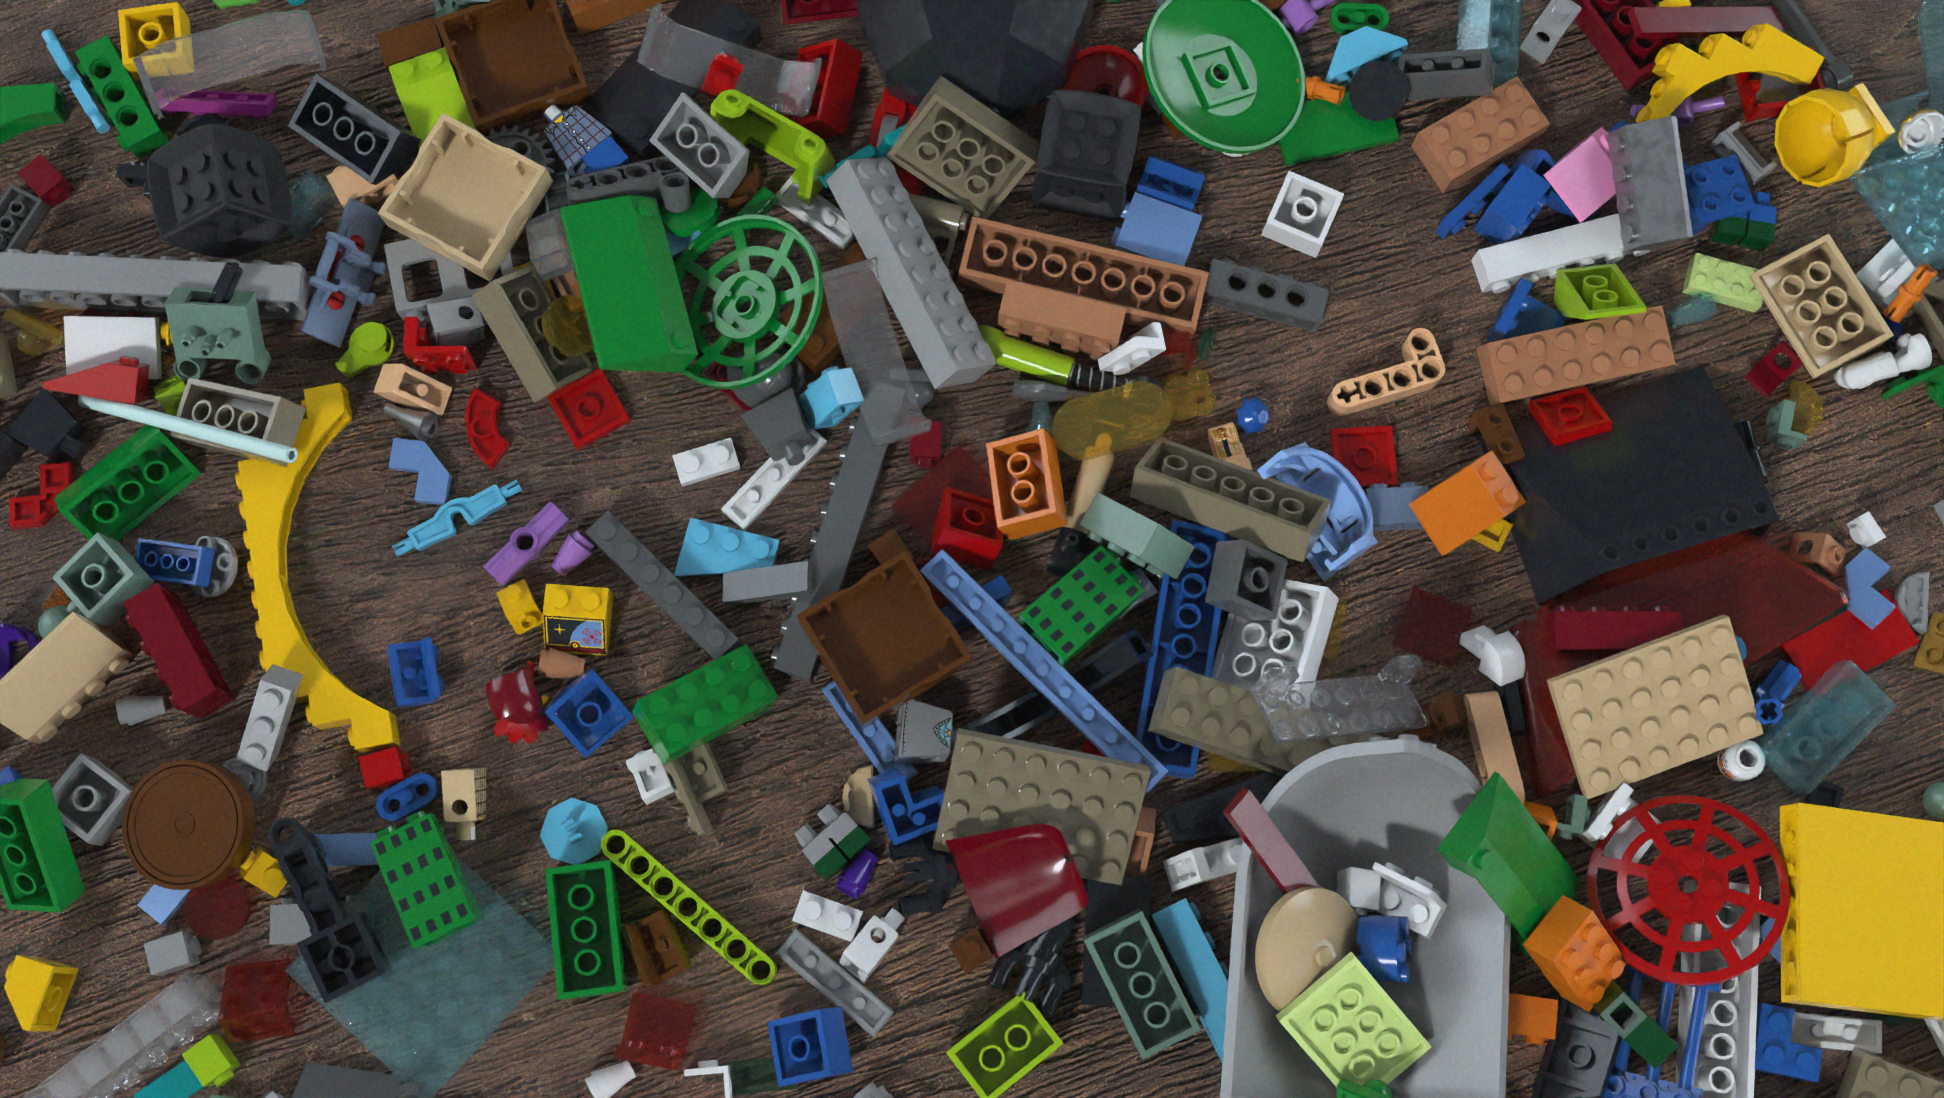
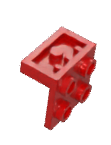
M405 317L404 354L417 371L433 375L438 374L439 370H450L455 374H467L469 370H478V363L467 346H435L434 337L430 336L427 327L423 326L418 317Z

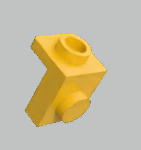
M525 579L496 593L506 618L518 635L543 623V615Z
M259 845L254 851H248L247 856L240 865L239 873L246 881L277 898L287 883L277 858L267 853Z

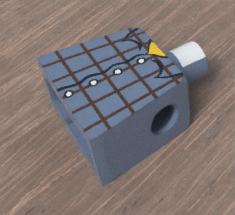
M554 104L544 112V118L550 123L544 130L546 138L571 178L580 175L583 169L586 168L582 156L609 136L614 140L613 134L609 129L578 106H573L564 113L558 105Z

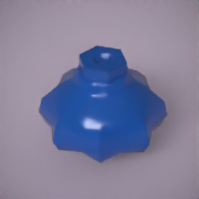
M1259 397L1253 399L1245 398L1241 406L1236 410L1238 416L1236 424L1242 427L1246 434L1261 432L1264 425L1269 422V407L1263 404Z

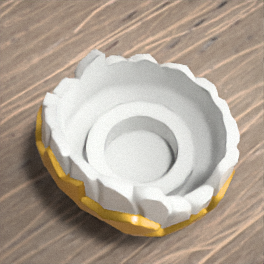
M1925 109L1906 117L1898 128L1897 139L1900 148L1913 157L1929 155L1932 149H1937L1938 144L1944 138V116L1936 110Z

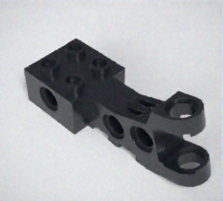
M284 817L275 821L269 830V840L282 873L291 886L300 911L303 912L312 935L298 942L297 945L324 1003L332 1002L392 972L393 969L366 912H359L349 917L325 861L327 855L319 838L310 831L305 830L302 824L291 817ZM287 827H294L295 832L289 836L288 842L281 843L280 833Z

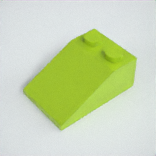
M445 47L388 67L413 134L422 139L418 145L419 149L442 113L476 130L460 89V81Z
M1615 263L1556 270L1554 303L1564 317L1587 320L1646 313L1645 304Z

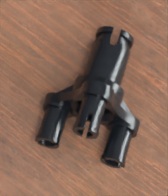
M929 833L897 845H893L889 841V854L892 861L919 857L920 860H923L902 864L903 873L916 871V873L903 876L905 884L925 880L927 882L925 893L898 896V909L902 916L928 912L930 915L941 913L951 891L956 889L957 884L963 883L951 853L934 850V839L930 837Z
M1080 912L1036 936L1031 941L1029 940L999 957L986 983L1004 992L1015 967H1019L1021 964L1026 968L1013 994L1021 997L1027 985L1029 988L1023 999L1032 1003L1043 977H1046V981L1049 983L1036 1008L1054 1017L1065 992H1069L1074 983L1060 954L1076 924L1074 920L1076 917H1079Z

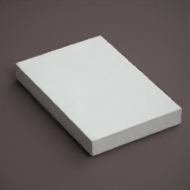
M64 316L66 375L119 360L120 356L139 358V363L150 365L148 379L162 378L159 317Z

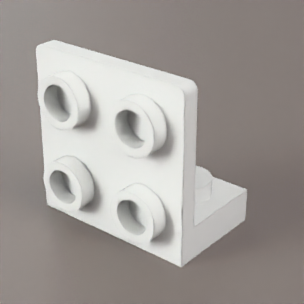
M1622 782L1617 789L1607 792L1590 815L1588 823L1584 824L1583 834L1577 836L1594 849L1598 840H1603L1613 828L1612 823L1620 815L1639 805L1629 797L1634 790ZM1650 814L1653 820L1656 822V824L1662 823L1656 817ZM1636 817L1628 820L1614 833L1606 845L1602 856L1622 859L1630 843L1645 831ZM1651 839L1638 849L1631 862L1638 863L1653 843Z
M1375 862L1372 868L1385 879L1380 888L1379 910L1375 912L1382 916H1407L1409 918V929L1430 939L1447 907V904L1439 897L1441 892L1432 888L1433 885L1418 876H1415L1413 880L1404 874V870L1394 864L1387 862L1384 867Z

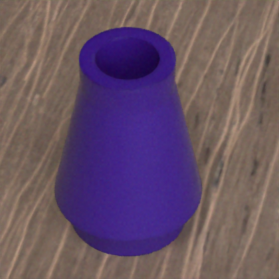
M863 849L860 855L837 876L839 880L836 883V887L847 896L857 899L860 894L865 893L874 867L879 859L871 852Z

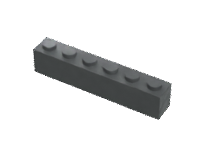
M608 510L585 532L590 540L713 661L742 646L740 640Z

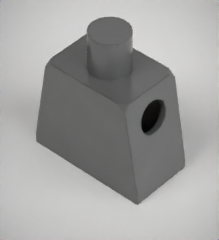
M792 388L740 415L751 433L773 461H779L785 457L790 466H795L805 459L801 448L810 444L812 439L803 408Z

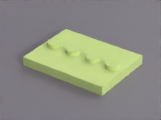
M1352 952L1346 955L1276 1015L1278 1021L1336 1087L1341 1078L1361 1086L1372 1079L1382 1080L1388 1085L1432 1047Z

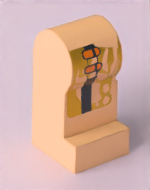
M1233 422L1208 429V439L1214 457L1251 471L1253 470L1249 458L1246 457L1242 443L1239 441V436Z

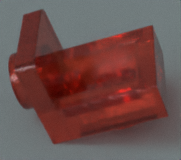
M1162 331L1166 350L1157 356L1181 354L1183 369H1190L1193 360L1197 359L1195 342H1190L1189 332L1174 334V331Z

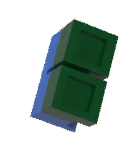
M1759 191L1752 194L1756 206L1753 211L1714 221L1713 227L1709 230L1708 241L1731 246L1737 243V247L1764 251L1774 242L1777 207L1771 206L1770 193Z

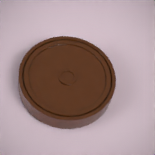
M199 760L168 762L145 775L135 786L127 801L122 822L123 842L134 867L150 882L172 890L206 888L229 877L247 856L255 831L253 803L241 780L230 770L219 764Z

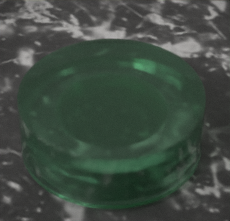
M1208 329L1203 331L1196 351L1197 358L1205 361L1209 360L1217 332Z

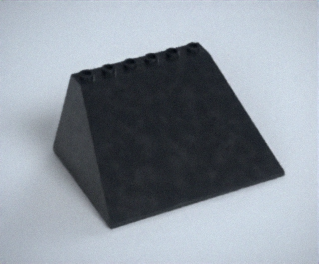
M1703 367L1595 398L1613 422L1612 430L1554 447L1534 417L1512 423L1525 457L1523 460L1504 465L1503 467L1526 503L1508 514L1506 518L1508 522L1513 524L1511 532L1538 605L1553 601L1556 596L1602 573L1749 529L1752 532L1750 535L1752 540L1766 537L1779 521L1769 492ZM1479 432L1476 436L1484 455L1489 451L1481 432Z

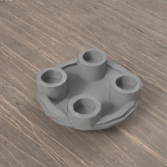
M199 537L195 546L215 549L208 588L189 585L194 593L204 598H215L225 593L233 584L238 570L237 555L231 544L220 537Z

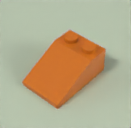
M1490 451L1473 460L1408 505L1440 554L1444 556L1526 503V501L1494 452Z

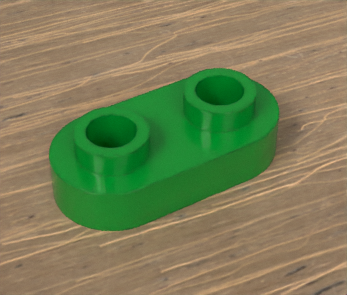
M1340 3L1333 8L1329 17L1330 27L1334 32L1341 35H1347L1365 26L1384 32L1389 22L1387 10L1378 4ZM1339 19H1345L1348 23L1343 24ZM1368 20H1374L1377 25L1369 24Z

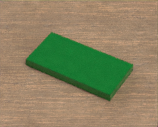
M1345 92L1340 105L1320 99L1304 101L1297 121L1290 131L1278 141L1284 166L1398 142L1400 137L1394 117L1387 121L1378 122L1361 117L1352 107L1349 100V92Z

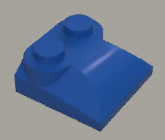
M593 669L580 675L543 709L585 758L634 718L632 713Z

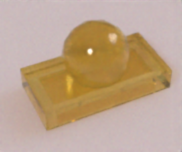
M12 308L6 309L3 319L23 328L17 335L16 343L18 349L25 355L37 356L44 353L48 348L49 341L56 345L65 346L64 331L24 311Z

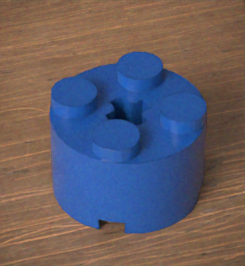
M1368 915L1359 919L1357 946H1360V957L1357 956V959L1378 982H1409L1410 968L1409 963H1406V957H1412L1413 942L1412 937H1406L1409 934V918L1407 916Z

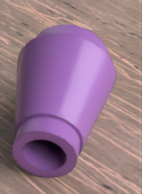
M576 530L572 535L568 534L551 566L565 577L593 554L591 550L596 545L583 533Z

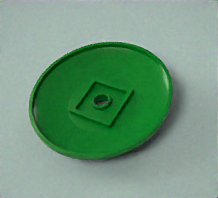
M1166 0L1150 19L1142 48L1146 80L1162 112L1187 137L1219 152L1248 154L1272 146L1294 126L1302 110L1305 97L1304 67L1291 35L1282 22L1257 0ZM1213 69L1221 72L1223 81L1214 76Z

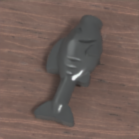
M1014 379L1012 397L1037 401L1044 405H1048V402L1068 401L1100 405L1101 401L1104 402L1106 400V393L1072 390L1044 381Z

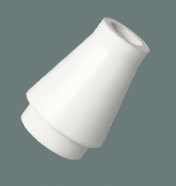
M625 1060L622 1063L590 1072L592 1076L586 1078L585 1082L594 1098H610L626 1083L635 1078L636 1075L629 1061Z

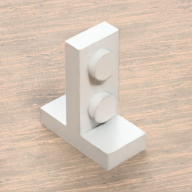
M1239 837L1204 848H1195L1164 860L1163 864L1172 892L1237 872L1243 839Z

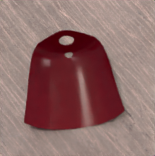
M1033 824L946 840L953 861L996 959L1078 914L1089 903L1074 859L1061 831L1055 826ZM1065 853L1068 854L1071 863H1069V862H1067V861L1065 860V858H1064V854H1065Z

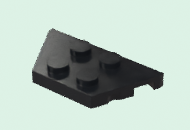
M1562 999L1557 1015L1555 1040H1549L1531 1098H1604L1622 1037L1594 1008L1587 1012L1567 999Z

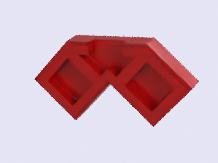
M69 461L39 465L40 494L9 498V527L11 529L45 527L59 512L54 497L75 481L74 463Z

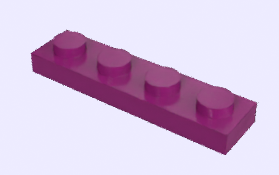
M158 87L148 98L150 110H161L165 114L183 111L191 112L193 115L220 113L224 117H233L239 114L250 115L251 118L260 119L269 116L277 106V97L274 93Z

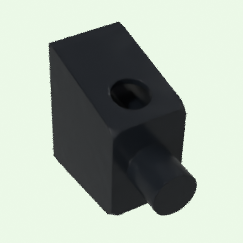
M42 389L5 432L6 435L20 444L56 462L62 461L67 454L76 461L81 460L89 450V446L80 440L86 433V427L59 398L46 389Z

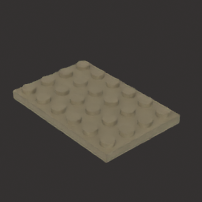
M958 728L934 836L933 849L950 852L946 840L1019 826L1047 824L1055 826L1061 831L1081 878L1122 885L1151 772L1150 766ZM1065 853V854H1064L1065 860H1066L1067 862L1071 863L1068 854Z

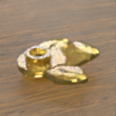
M1192 367L1186 377L1171 375L1162 380L1163 390L1170 399L1160 411L1164 417L1170 420L1184 421L1192 415L1206 416L1214 410L1216 397L1214 392L1209 389L1210 380L1203 370ZM1199 397L1206 398V400L1201 404H1197L1195 402L1196 399Z

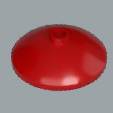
M1097 45L1079 52L1068 82L1061 89L1096 94L1106 93L1112 97L1131 101L1142 109L1148 94V83L1143 65L1132 53L1117 46Z

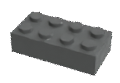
M13 184L9 185L0 199V252H6L7 249L22 250L50 208L40 198Z

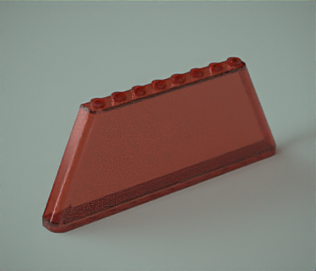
M1748 530L1621 567L1607 575L1602 573L1588 580L1589 586L1582 591H1579L1577 587L1573 588L1561 596L1564 602L1555 608L1550 603L1536 612L1538 618L1531 623L1524 619L1510 628L1513 633L1512 635L1519 642L1525 658L1524 676L1516 681L1524 716L1525 731L1522 736L1532 789L1541 798L1576 777L1547 679L1615 655L1549 654L1547 616L1556 611L1557 607L1574 606L1576 611H1588L1589 607L1605 606L1608 611H1619L1620 607L1637 606L1639 611H1651L1652 607L1668 606L1671 608V611H1682L1683 629L1724 614L1730 618L1734 635L1741 638L1746 645L1747 653L1742 661L1744 668L1837 610L1849 602L1851 598L1840 586Z

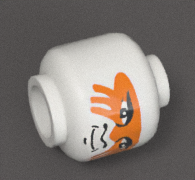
M1748 739L1720 750L1717 756V765L1720 772L1726 778L1742 782L1757 777L1763 771L1765 754L1756 742Z

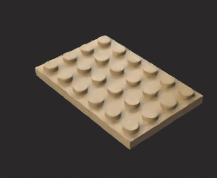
M1724 614L1547 679L1582 795L1586 799L1615 790L1622 782L1627 785L1764 734L1761 723L1755 718V703L1729 616Z

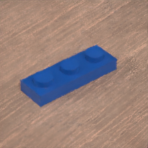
M1501 163L1441 221L1435 232L1443 240L1451 232L1454 235L1458 234L1468 223L1465 219L1471 213L1476 216L1488 204L1485 199L1489 195L1493 194L1496 197L1506 185L1505 179L1511 170L1504 163Z

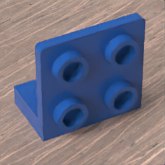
M1736 155L1691 166V170L1685 175L1693 235L1699 234L1710 222L1753 211L1756 207Z
M1522 278L1511 291L1486 339L1490 342L1559 328L1564 324L1566 317L1562 316L1555 309L1532 298V295L1528 294L1533 283Z

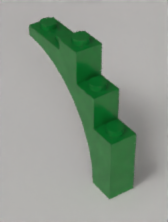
M54 83L0 87V145L28 131L43 126L65 123V94Z

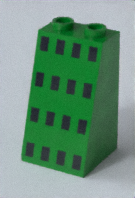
M1102 545L1026 608L1019 616L1018 624L1063 668L1130 608L1145 591L1141 587L1143 583L1140 578L1132 571L1127 573L1120 565L1122 561L1119 556L1111 549L1106 551Z
M420 811L406 818L408 824L398 829H395V826L385 828L376 833L378 839L370 842L413 949H425L485 919L436 815L432 813L425 814L424 811Z

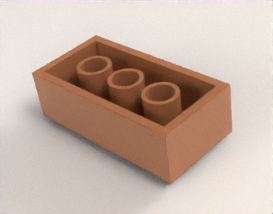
M1515 77L1492 91V95H1483L1419 131L1411 147L1444 194L1540 139L1550 123L1520 79Z
M1007 279L999 310L997 329L1002 331L1005 336L1018 340L1020 338L1030 340L1033 345L1039 347L1055 346L1061 348V351L1072 355H1076L1078 352L1084 353L1098 361L1099 358L1117 348L1127 308Z

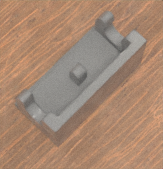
M1737 121L1721 132L1709 146L1720 158L1736 155L1747 185L1751 188L1770 174L1778 164L1775 161L1768 164L1739 131L1743 124Z

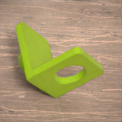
M176 374L154 387L155 398L167 414L173 416L177 414L186 387L184 380L180 379Z

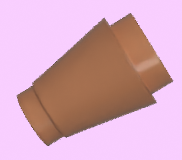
M550 648L549 651L541 650L538 675H545V679L579 677L584 671L585 658H579L578 656Z

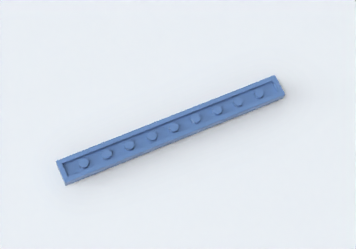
M943 549L920 570V574L1105 757L1149 765L1151 772L1145 795L1168 773V770Z

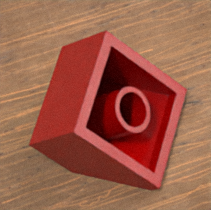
M946 486L932 531L931 554L937 555L943 549L954 561L990 570L1003 546V533L997 528L994 500Z

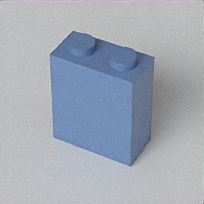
M1135 192L1131 202L1125 201L1123 212L1120 215L1121 218L1125 219L1122 228H1115L1110 244L1115 245L1114 250L1185 266L1203 216Z

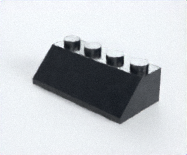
M315 74L288 124L294 131L373 185H377L407 166L422 140L340 83Z

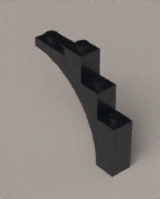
M1138 629L1120 635L1102 649L1067 670V672L1093 696L1111 686L1154 655ZM1035 689L1008 705L966 724L961 729L1021 740L1042 724L1056 719L1063 714L1042 693Z

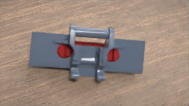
M351 197L348 198L336 233H326L325 239L327 242L315 275L309 279L308 283L316 288L300 331L340 348L356 302L363 305L374 304L377 295L368 293L375 274H385L387 268L385 263L372 261L385 222L378 214L379 211Z

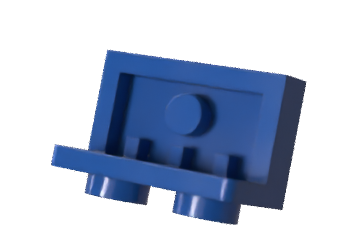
M1150 155L1136 193L1192 212L1206 175L1204 172L1155 155Z
M431 636L424 637L421 641L389 644L387 646L396 708L434 704L441 697L444 684L442 676L437 675L435 663H438L439 654L437 646L432 645Z

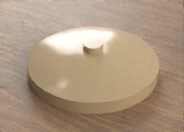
M1311 886L1297 888L1281 897L1266 915L1256 942L1255 966L1263 994L1278 1011L1283 1010L1350 952L1356 958L1357 956L1360 957V946H1357L1358 917L1351 905L1338 893Z

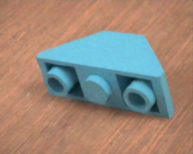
M1368 26L1344 35L1339 39L1325 81L1331 84L1346 86L1361 67L1371 62L1385 61L1394 65L1399 62L1400 55H1404L1408 42L1404 38Z

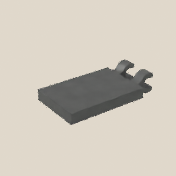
M306 1062L292 1098H422L423 1093H419L420 1083L410 1081L404 1084L402 1076Z

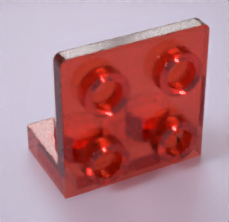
M290 959L231 965L226 968L218 1023L229 1042L294 1035L296 1023L287 1007L293 965Z
M633 993L622 1043L616 1044L613 1058L676 1071L683 1070L696 1006L694 1004Z

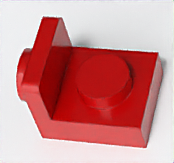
M716 54L711 60L700 93L716 99L723 91L734 90L739 75L743 72L744 65L738 63L739 59L731 54Z

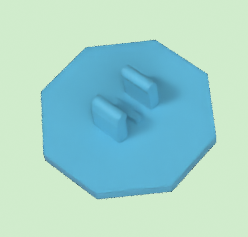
M569 798L548 809L540 837L551 858L577 865L600 854L601 840L607 833L608 826L597 805Z

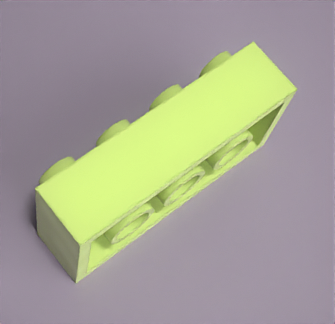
M1695 253L1690 258L1682 293L1751 312H1756L1762 307L1763 302L1761 295L1749 278L1758 269L1700 253Z

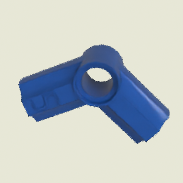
M1782 660L1776 661L1761 683L1751 689L1755 703L1754 708L1756 709L1755 718L1763 725L1777 724L1784 716L1782 714L1785 706L1783 701L1802 677L1799 670L1791 663Z

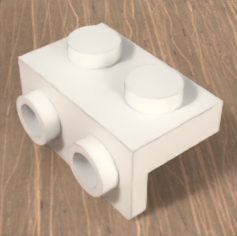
M1159 322L1151 323L1119 343L1116 349L1099 358L1100 371L1113 372L1114 375H1123L1165 351L1166 346L1161 324Z

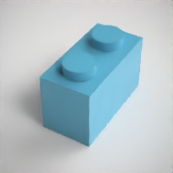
M837 366L825 369L821 372L822 376L807 386L808 389L798 397L811 430L837 426L864 401L852 367L839 369Z

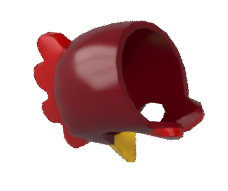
M527 661L526 667L519 666L516 672L496 678L485 685L489 707L498 720L494 727L496 736L500 737L506 734L508 741L514 744L521 741L522 737L527 743H533L538 738V732L542 733L548 730V723L543 717L542 711L543 706L549 700V696H540L536 690L532 661Z

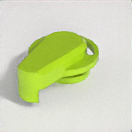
M368 322L362 324L351 334L349 349L338 362H335L337 369L345 377L352 378L369 366H378L388 361L395 348L393 334L389 328L381 323ZM387 332H388V334L390 335V339H391V346H390L389 352H388L389 344H388V340H387V339H388Z

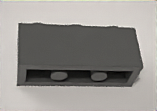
M1489 48L1400 55L1398 68L1405 74L1409 83L1408 100L1492 95L1495 68Z

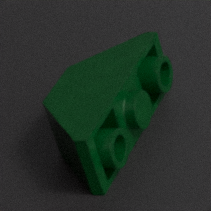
M1613 979L1606 987L1603 998L1598 1003L1593 1004V1007L1602 1018L1655 1069L1680 1047Z

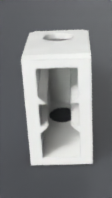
M889 907L881 919L873 915L843 952L839 965L864 984L896 943L899 937L896 930L904 921V917L891 907ZM877 936L882 940V942L876 943L871 939V937Z

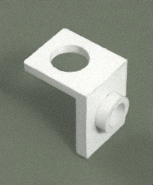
M718 1060L698 1061V1068L684 1070V1076L724 1073L725 1098H733L731 1065L718 1066Z

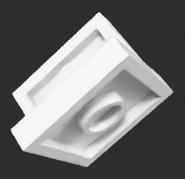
M1894 237L1855 275L1868 296L1885 310L1899 293V286L1909 280L1918 268V265L1923 263L1934 250L1926 243L1916 251L1912 247L1907 249ZM1936 275L1929 285L1935 283L1939 277Z

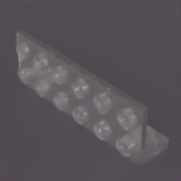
M1418 654L1394 656L1378 675L1296 683L1294 682L1299 678V674L1295 666L1272 667L1265 671L1250 690L1278 744L1424 728L1428 724L1419 703L1408 685L1414 679V674L1423 665Z

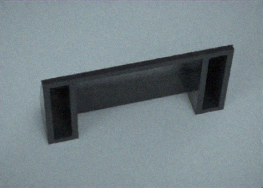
M681 0L581 109L609 129L614 139L641 161L652 159L660 150L649 140L682 92L686 93L693 99L700 92L711 60L716 54H736L744 60L762 40L760 24L738 6L726 0Z

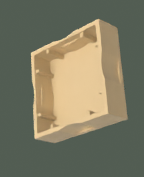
M442 113L421 145L413 165L399 179L378 214L388 227L491 282L552 185L553 180L546 167L510 148L492 143L481 135L480 132Z

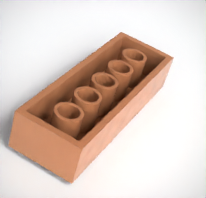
M1662 305L1646 308V313L1600 318L1490 342L1477 347L1490 406L1658 370L1676 364Z

